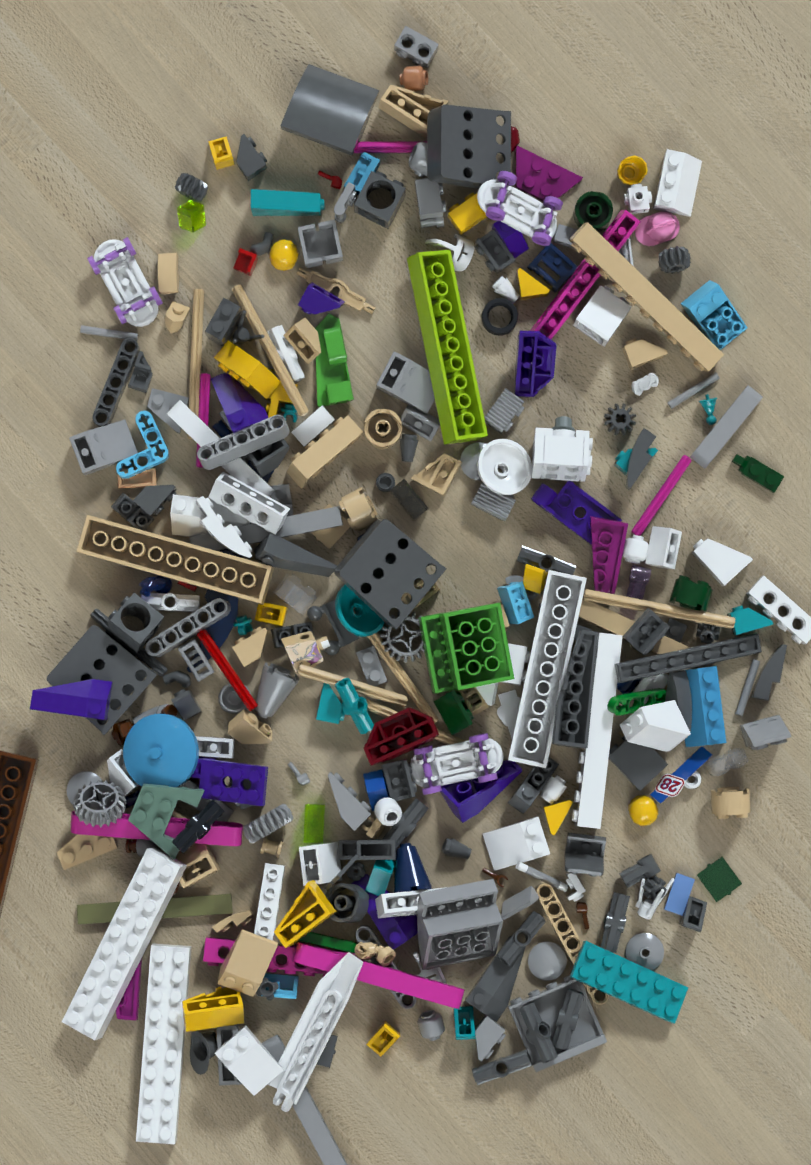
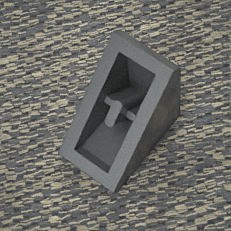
M689 896L679 924L701 933L707 902Z

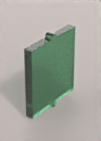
M722 856L712 864H707V867L697 874V877L716 902L726 895H731V892L742 884Z

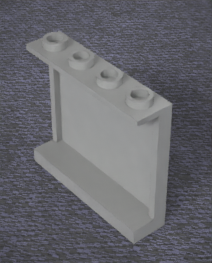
M570 975L563 978L564 982L559 984L557 982L546 985L547 989L543 991L537 989L529 992V997L521 999V997L515 998L508 1005L524 1046L530 1055L535 1072L607 1042L582 982L571 978ZM568 989L584 993L578 1013L579 1018L575 1031L573 1030L568 1049L564 1050L554 1047L558 1057L543 1064L536 1046L531 1044L526 1038L528 1028L519 1009L534 1002L542 1021L548 1023L551 1028L550 1039L552 1042L557 1027L560 1009L563 1008Z

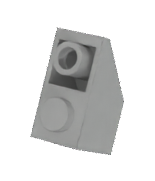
M487 1015L484 1016L475 1028L477 1054L481 1062L484 1058L487 1060L494 1051L492 1047L495 1043L500 1044L506 1036L504 1034L505 1028Z

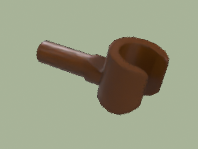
M485 867L482 872L492 877L500 887H504L499 883L500 878L508 880L506 876L502 874L497 875Z
M577 902L576 913H582L584 928L589 929L587 904L585 902Z

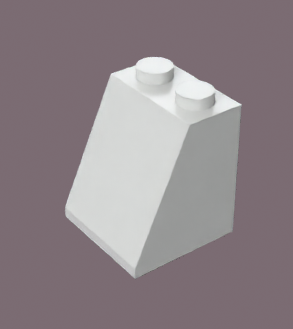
M600 285L576 318L573 326L605 347L630 311V303L624 297L618 298L615 296L611 288Z
M675 700L640 707L620 724L627 742L665 752L671 751L691 735Z

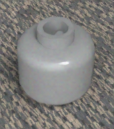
M434 1010L423 1012L417 1021L421 1036L430 1041L439 1039L440 1035L445 1031L442 1016Z

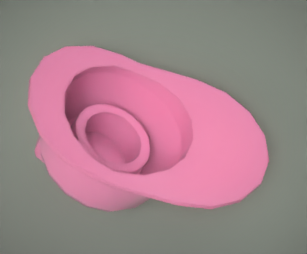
M665 211L644 217L635 229V236L641 244L655 246L674 239L679 233L680 225L676 216Z

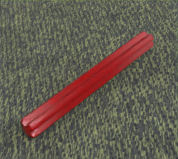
M206 629L199 631L197 636L249 711L254 710L258 704Z

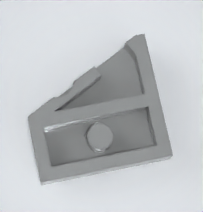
M152 388L147 407L175 432L180 434L182 428L167 412L179 400L188 406L189 397Z

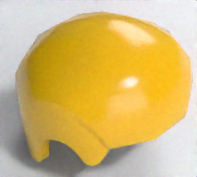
M635 155L624 158L617 168L618 178L623 184L629 186L641 183L648 173L647 163L641 157Z
M285 239L276 241L271 247L269 254L272 266L282 271L292 269L298 259L297 246L292 241Z
M646 795L636 796L628 806L631 819L640 826H649L657 819V804Z

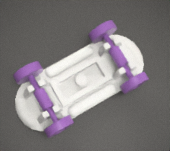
M500 171L496 180L486 181L480 186L477 192V200L480 208L486 213L488 218L501 221L532 238V241L538 245H550L557 230L556 216L558 212L556 211L561 210L563 205L560 199L547 196L544 202L541 203L526 193L512 187V185L516 184L517 176L508 171Z
M128 237L122 239L124 242L119 240L105 241L96 249L94 258L93 256L87 258L96 275L100 273L117 305L114 307V310L122 325L126 322L136 327L149 325L157 317L158 306L163 304L155 287L150 288L134 258L136 252Z
M488 733L470 736L468 741L432 748V745L415 748L413 749L414 757L410 762L412 767V774L410 775L416 784L424 787L422 789L423 795L442 791L441 786L478 778L479 783L498 779L495 772L502 765L503 751L496 741L488 737Z

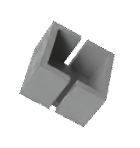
M335 220L318 223L319 231L315 230V224L298 227L306 268L323 265L322 261H326V264L343 261Z

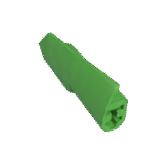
M328 313L315 328L318 331L321 353L316 357L318 407L354 400L340 319Z

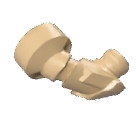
M359 942L355 947V955L358 958L368 960L376 955V961L383 967L388 966L396 956V952L391 947L378 946V944H373L372 942Z

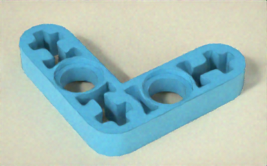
M140 411L135 418L148 449L130 456L117 464V474L123 479L131 478L164 463L169 458L165 442L152 415L148 411ZM142 416L149 418L147 422L151 428L146 429L145 424L140 422ZM150 432H155L158 435L157 439L153 442L147 439V435ZM156 445L159 446L161 452L165 451L162 458L155 456L157 454ZM140 457H146L148 463L145 466H139L137 460ZM131 461H134L135 467L137 468L136 470H134V468L131 467L128 469V473L126 474L124 473V471L120 472L122 470L123 465H125L126 467L132 466Z

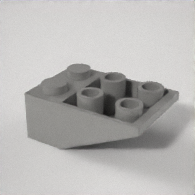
M394 351L376 388L428 414L435 400L429 370Z
M126 420L91 429L69 438L82 473L85 476L118 464L120 461L138 453Z
M780 715L740 725L745 746L751 747L752 750L767 748L768 743L770 745L786 743V738L791 737V733Z
M330 772L328 778L340 816L355 831L371 815L369 812L371 807L364 800L360 802L356 798L358 794L351 787L346 788L342 784L345 780L337 772L335 774Z

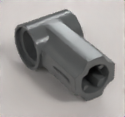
M652 854L643 857L636 862L637 864L619 873L627 888L638 883L643 878L648 879L661 871Z

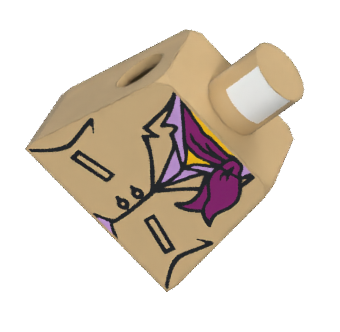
M311 631L281 639L297 677L299 676L297 671L301 664L309 667L317 666L324 660L320 651L330 647L326 636L315 640Z

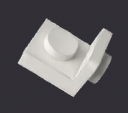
M569 872L566 874L568 877L566 882L571 890L575 888L576 891L568 895L567 899L569 901L573 899L575 902L584 896L583 892L586 890L577 875Z

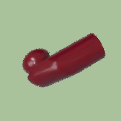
M511 126L512 153L520 143L518 129Z

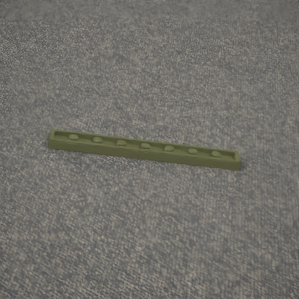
M232 894L171 898L162 918L233 913ZM120 902L77 905L78 924L111 922Z

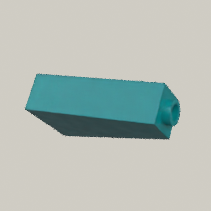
M251 189V212L253 216H321V210H325V200L321 199L320 193Z

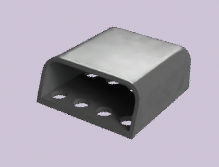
M445 104L429 112L427 117V176L430 181L479 189L484 182L496 180L497 172H511V111ZM501 116L504 123L502 126L497 124L496 117ZM498 134H500L504 139L502 145L498 144L496 141V136ZM497 153L502 154L504 158L502 164L496 160Z
M378 519L338 564L334 573L386 624L397 629L447 568L442 566L389 520ZM434 565L436 571L429 575L426 572V567ZM417 578L423 580L424 584L421 589L414 587V581ZM404 593L411 595V601L408 604H404L401 600ZM392 608L399 610V615L395 619L389 616V611Z
M93 625L47 676V681L52 686L91 679L113 682L107 720L87 718L105 735L157 674L100 627Z

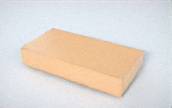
M150 468L128 479H123L118 475V489L157 486L156 468ZM122 469L120 471H124L125 474L128 473V469Z

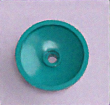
M346 585L340 588L335 600V609L341 624L349 632L357 636L367 637L377 633L385 622Z

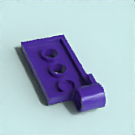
M567 481L558 495L554 490L542 483L531 497L533 502L591 546L590 516L622 521V519L571 481ZM578 507H582L585 510V516L582 518H578L575 515V509Z
M199 756L196 769L191 777L200 778L199 788L205 790L202 795L203 799L265 806L268 777L267 766L220 761ZM227 776L231 777L233 780V784L231 787H228L225 784V778ZM244 779H248L251 782L249 790L243 786Z

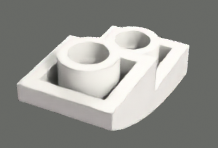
M322 405L291 433L305 446L335 419Z

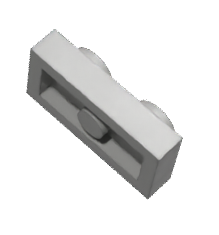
M374 646L356 652L369 685L377 686L388 682Z

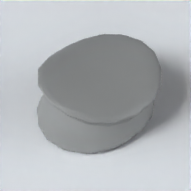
M227 684L221 689L218 699L224 711L237 714L243 709L247 710V707L231 684Z

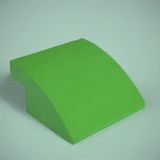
M500 603L418 617L432 693L463 690L515 679Z

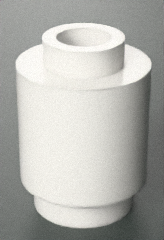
M558 775L555 778L551 776L539 796L552 805L554 801L557 802L567 787L564 785L566 781Z

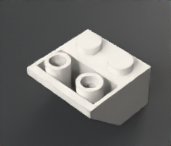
M338 842L299 846L303 886L312 880H315L317 884L329 883L341 871Z

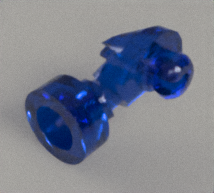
M158 575L157 577H147L138 586L142 588L140 594L149 597L152 591L164 594L169 593L173 583L171 579Z

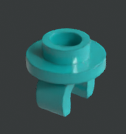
M287 403L285 407H281V411L285 412L283 417L286 421L287 415L293 416V422L297 421L298 415L293 404Z
M247 615L236 618V622L233 623L234 627L238 626L237 631L240 636L253 631L250 624L252 618H247Z

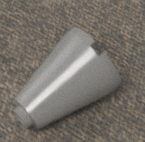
M265 663L256 699L258 704L255 708L257 715L266 719L272 717L298 684L300 678L296 674L294 677L289 675L291 671L272 663L268 666Z

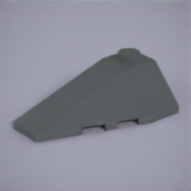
M223 410L219 414L231 433H233ZM282 439L246 456L262 478L278 468L290 447Z

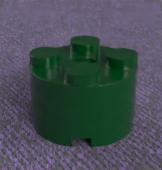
M593 191L586 192L580 196L573 212L575 223L580 228L584 223L588 222L597 232L604 230L610 223L613 215V205L609 197L604 193ZM590 209H591L592 211L596 210V211H597L596 215H595V214H592V215H591V214H590Z
M679 575V578L675 580L669 602L675 604L676 601L680 603L681 607L706 612L713 591L709 583L700 580L695 583L690 580L691 578Z

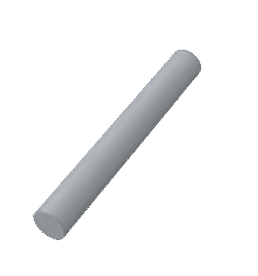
M81 326L80 333L138 340V333Z
M715 372L669 401V407L671 409L720 379L718 374Z
M753 659L735 713L737 715L743 716L760 664L758 660Z

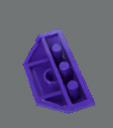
M519 331L515 364V395L517 397H534L538 391L554 378L557 344L539 331Z

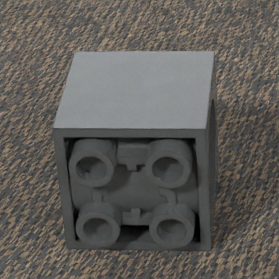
M371 171L354 204V211L364 218L389 229L406 196V188L403 187V183L397 180L391 181L387 179V176L382 172L377 171L375 173ZM380 188L389 190L394 200L392 205L384 209L372 207L367 197L373 190Z
M133 593L131 597L126 596L123 599L118 611L115 609L110 614L105 632L136 656L159 630L164 616L136 593ZM135 616L144 623L145 629L131 631L123 625L121 618Z

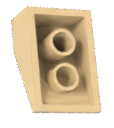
M242 929L220 967L217 984L254 997L262 983L278 942Z

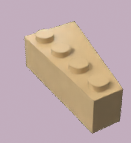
M349 415L344 419L340 417L333 423L335 427L330 431L328 429L324 430L319 435L320 439L317 442L311 441L305 447V452L302 454L298 452L291 458L292 463L286 473L301 489L307 485L306 483L311 476L315 478L324 469V465L329 466L338 457L339 453L342 454L363 434V431Z

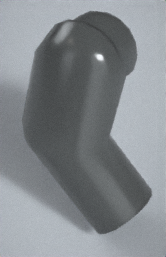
M265 232L263 242L251 245L250 252L257 254V256L269 252L274 234Z
M180 670L163 676L166 685L174 681L182 684L184 688L191 685L190 676Z

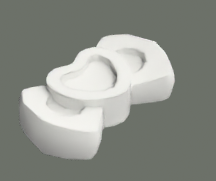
M649 373L643 378L632 382V391L640 396L643 390L657 387L659 379L654 373Z

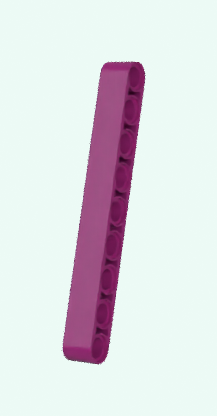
M75 811L71 812V833L151 840L128 821L130 814H122L121 819H117L116 823L110 822L109 826L103 824L100 828L99 825L92 827L91 823L85 825L84 821H80L78 816H76ZM171 817L164 834L176 838L190 819ZM216 821L211 826L210 831L195 843L240 846L242 844L243 825L237 822Z
M298 942L293 962L329 972L345 955ZM361 960L363 965L357 977L358 981L460 1009L465 991L462 988Z

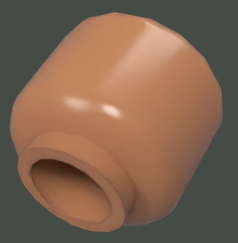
M422 66L405 67L403 74H400V84L404 85L405 89L421 91L425 88V85H428V72Z

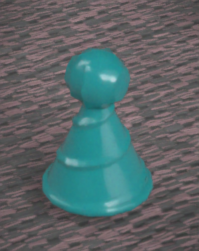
M706 394V399L699 400V403L708 415L706 418L707 424L714 425L717 422L716 417L713 415L717 398H709V394Z

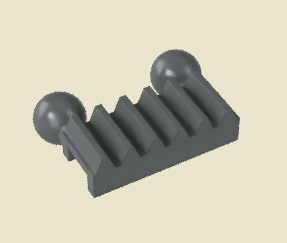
M335 600L320 607L312 606L308 609L307 616L312 621L320 620L322 614L326 613L339 639L338 641H329L330 647L325 649L328 655H336L341 647L360 639L359 636L352 634L341 624L336 613Z

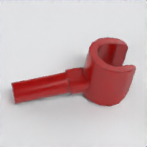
M319 170L318 175L332 181L331 187L341 189L342 180L339 176H331Z

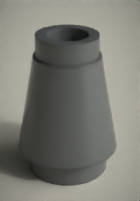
M402 434V439H400L402 461L413 462L419 441L417 440V435Z
M446 838L441 852L445 856L469 859L472 849L453 838Z

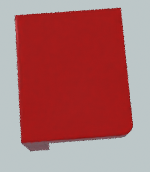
M239 248V255L233 269L252 276L258 256Z

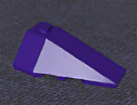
M228 371L211 378L233 433L269 418L266 410L237 380L228 374Z
M91 679L33 690L30 710L107 720L113 682Z
M505 760L502 762L499 770L495 772L498 779L479 783L478 778L448 784L441 786L442 791L440 792L452 813L464 823L479 814L522 772V768L515 761Z
M366 873L359 881H354L351 884L358 885L365 891L370 876ZM368 893L369 906L367 912L389 947L394 950L418 933L416 915L378 919L375 899L379 896Z

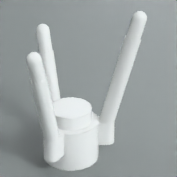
M643 878L636 907L639 908L637 913L645 919H651L657 906L663 899L661 897L664 889H661L654 902L649 899L642 901L644 893L642 886L645 885V879ZM672 878V879L669 881V883L666 885V887H665V888L667 889L666 893L668 892V890L670 889L671 885H672L673 882L675 881L674 878Z

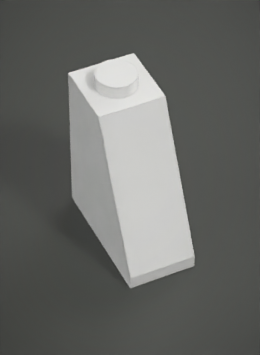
M700 539L693 546L695 550L692 554L722 587L753 560L750 556L710 539L705 541Z

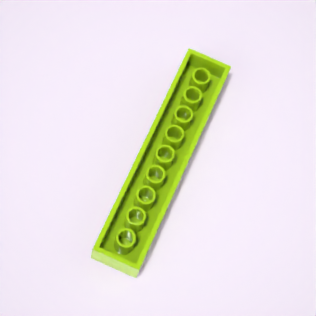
M451 250L418 252L408 257L407 263L443 442L446 445L476 441L487 437L488 434Z

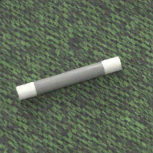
M521 862L516 864V869L564 892L567 891V884Z

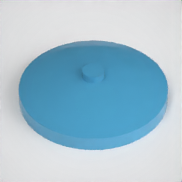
M153 714L142 718L130 729L124 742L123 758L129 775L141 787L143 784L180 787L190 779L196 769L199 747L194 732L182 719L169 714Z

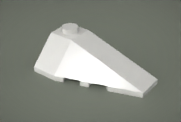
M173 495L170 513L172 535L189 537L208 533L200 522L206 516L196 503V500L199 499L198 497ZM210 499L214 505L212 510L216 515L219 513L225 522L223 524L224 528L230 524L233 527L235 525L250 524L243 516L233 513L230 509Z

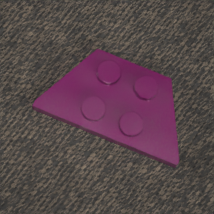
M519 146L516 147V189L544 202L547 196L559 198L583 179V177Z

